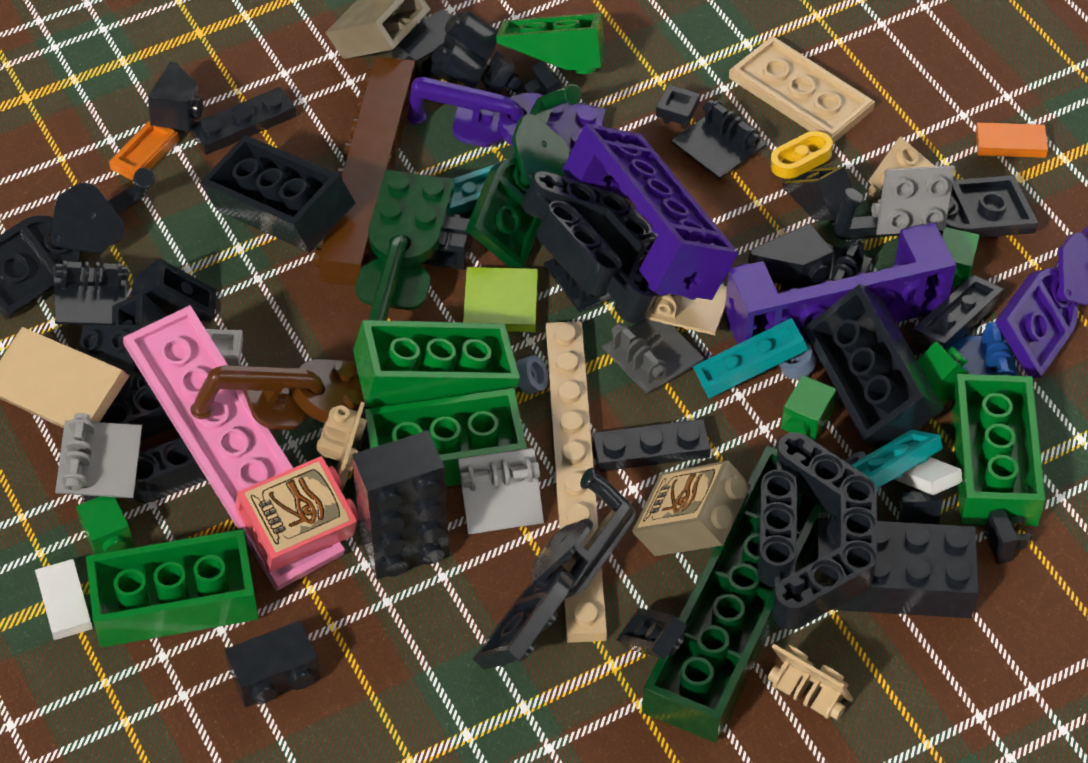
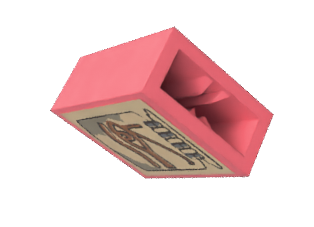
M322 456L237 492L235 508L269 573L354 535L357 520H359L357 509L351 499L346 500L340 490L341 481L337 471L333 466L328 467Z

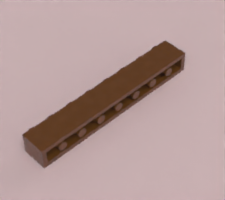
M375 56L372 70L367 69L364 83L366 92L365 94L360 93L358 99L359 117L353 118L351 124L352 142H347L344 149L345 167L338 169V174L342 177L353 197L355 205L322 239L324 240L323 245L316 247L314 266L320 269L321 282L356 286L360 269L370 262L372 249L368 232L369 224L385 170L394 171L409 114L411 85L416 79V67L413 60Z

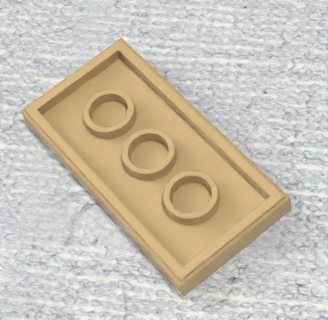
M774 36L767 39L729 70V79L808 131H820L828 134L832 138L833 144L874 110V100Z
M22 327L0 360V399L64 428L65 420L70 421L74 419L76 413L90 415L91 422H100L129 378V375L117 367Z

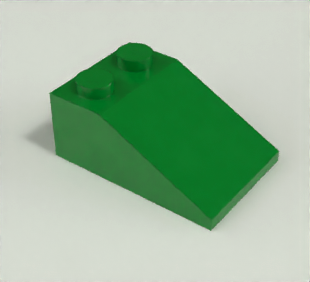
M602 12L503 20L496 36L498 44L562 69L576 70L577 74H589L595 72L596 68H601L605 54Z

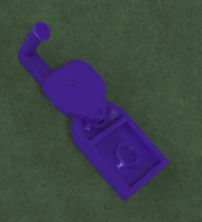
M419 77L411 85L408 121L415 125L426 121L425 99L457 106L452 132L457 140L485 148L505 140L513 146L512 136L519 119L530 113L537 98L543 96V94L521 93L508 98L496 93ZM565 103L552 108L546 125L566 142L570 155L585 123L602 126L605 109L582 103L574 105Z
M1085 227L1080 233H1073L1067 237L1059 249V261L1054 268L1037 270L1027 276L995 321L1027 376H1032L1033 378L1043 376L1076 326L1078 304L1088 306V227Z

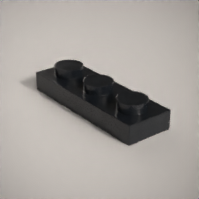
M277 87L194 122L190 132L205 155H208L240 141L244 135H255L297 117L296 108L281 87Z
M972 275L914 327L912 340L929 348L937 341L949 350L1003 300L1004 289Z
M703 419L593 433V446L599 472L710 458V445Z
M638 608L616 640L629 650L664 660L667 655H673L681 646L684 640L682 633L687 625L676 616Z

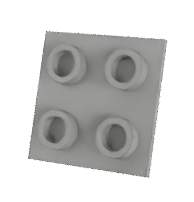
M955 166L885 169L881 199L878 200V203H873L871 207L872 216L874 218L878 217L876 234H898L902 229L935 222L939 231H944Z
M76 413L74 419L70 421L65 420L55 493L134 498L142 425L91 422L90 415L85 413Z
M534 448L458 459L468 534L544 523L538 480L540 470L539 464L536 462Z

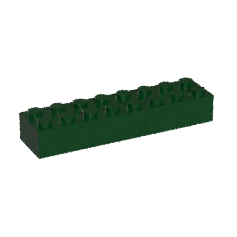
M766 446L748 481L751 485L724 545L714 548L679 617L687 625L682 633L684 640L681 646L673 655H667L664 660L658 658L643 688V714L716 744L775 623L772 614L773 587L762 583L757 574L758 505L761 482L766 473L775 470L777 449ZM797 491L795 572L801 569L814 542L818 518H825L828 512L799 491ZM772 560V562L781 563V561Z

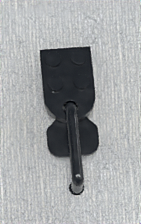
M141 168L137 170L134 174V185L107 201L96 186L90 183H78L57 197L53 217L37 215L26 218L0 235V313L5 320L54 288L53 266H55V263L62 264V260L78 262L80 251L100 254L120 241L125 228L119 214L147 195L155 181V176L150 169Z
M1014 175L953 180L946 227L979 234V238L1035 233L1038 221ZM852 188L844 190V197L834 226V234L837 239L852 240L900 236V233L877 235L878 217H853L857 205L863 202V196Z
M588 468L581 478L580 486L582 489L588 488L593 491L612 510L585 547H582L581 544L593 527V522L589 518L566 525L550 539L535 560L532 582L520 594L473 658L482 669L485 670L497 666L503 667L509 663L524 661L535 649L536 644L533 641L540 631L543 632L548 629L556 620L558 614L555 611L561 602L585 590L634 522L636 512L633 505L606 479L595 473L594 468ZM572 556L577 562L568 572L561 564H566Z

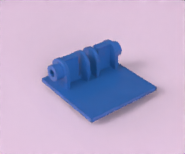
M996 322L986 324L982 336H964L953 345L968 360L964 367L970 374L1018 376L1012 349Z

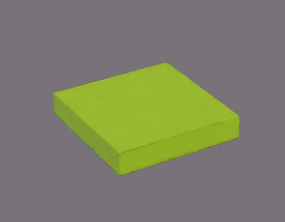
M467 267L463 323H504L507 332H536L538 269Z

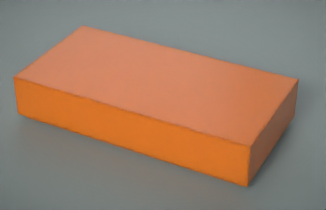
M149 120L109 161L110 170L134 181V174L137 170L141 168L151 170L179 141L178 132L171 128L150 126Z
M977 122L975 130L977 156L1046 158L1048 146L1045 125Z

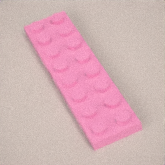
M187 306L123 337L124 346L238 530L244 529L247 545L276 591L344 556L345 549L339 542L271 573L267 570L235 508L237 492L288 471L293 467L269 429L260 425L253 418L243 390L220 389L212 403L213 414L207 419H197L191 414V405L195 402L197 394L209 372L216 367L228 365L191 306Z

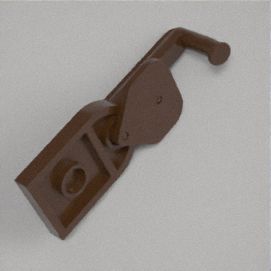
M315 359L303 363L299 369L224 365L216 367L209 372L197 394L195 402L191 405L190 411L197 419H207L213 414L212 403L220 389L243 390L252 416L260 425L269 429L294 430L298 428L307 415L325 423L330 410L336 406L342 405L357 411L360 403L364 402L355 361ZM364 404L363 411H362V414H361V418H364V419H365V411H364V409L376 408V407H365V404Z

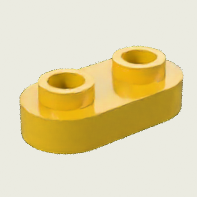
M811 131L781 145L771 154L772 172L778 177L792 179L827 162L832 156V138L824 132Z

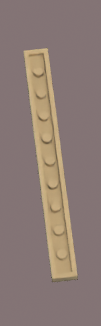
M582 321L546 323L559 530L566 525L589 518L593 522V527L581 544L582 547H585L598 529L596 494L590 489H582L580 486L581 478L588 468H594ZM571 556L568 562L562 564V566L569 572L577 561ZM602 567L585 590L564 599L567 643L607 640Z

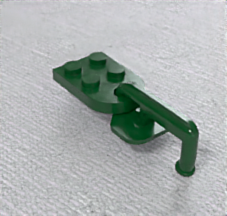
M569 84L564 88L540 96L531 108L530 113L519 119L512 136L515 150L513 157L496 163L490 169L465 230L510 268H524L536 237V231L542 221L526 213L521 205L535 174L545 171L559 176L564 175L562 169L569 157L568 146L546 124L552 108L565 103L574 105L580 101L581 90L575 84Z
M385 170L368 230L371 249L378 258L360 269L355 286L358 299L365 304L372 305L368 320L386 321L390 308L414 310L425 303L431 279L420 263L428 260L440 245L455 191L454 179Z

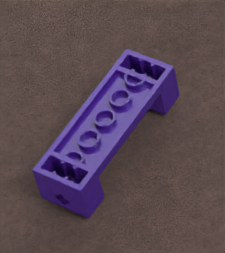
M585 123L562 171L569 179L617 193L624 198H629L634 203L636 211L646 218L652 226L651 230L658 236L639 271L649 283L648 286L652 291L663 296L674 294L691 300L696 298L713 300L737 257L738 251L641 134Z
M935 222L914 225L900 230L894 266L884 270L860 273L853 277L825 281L821 284L801 289L794 288L778 294L764 261L730 268L728 271L724 315L737 344L790 318L793 319L805 343H811L803 327L859 284L882 298L896 323L929 315L950 296L956 263Z

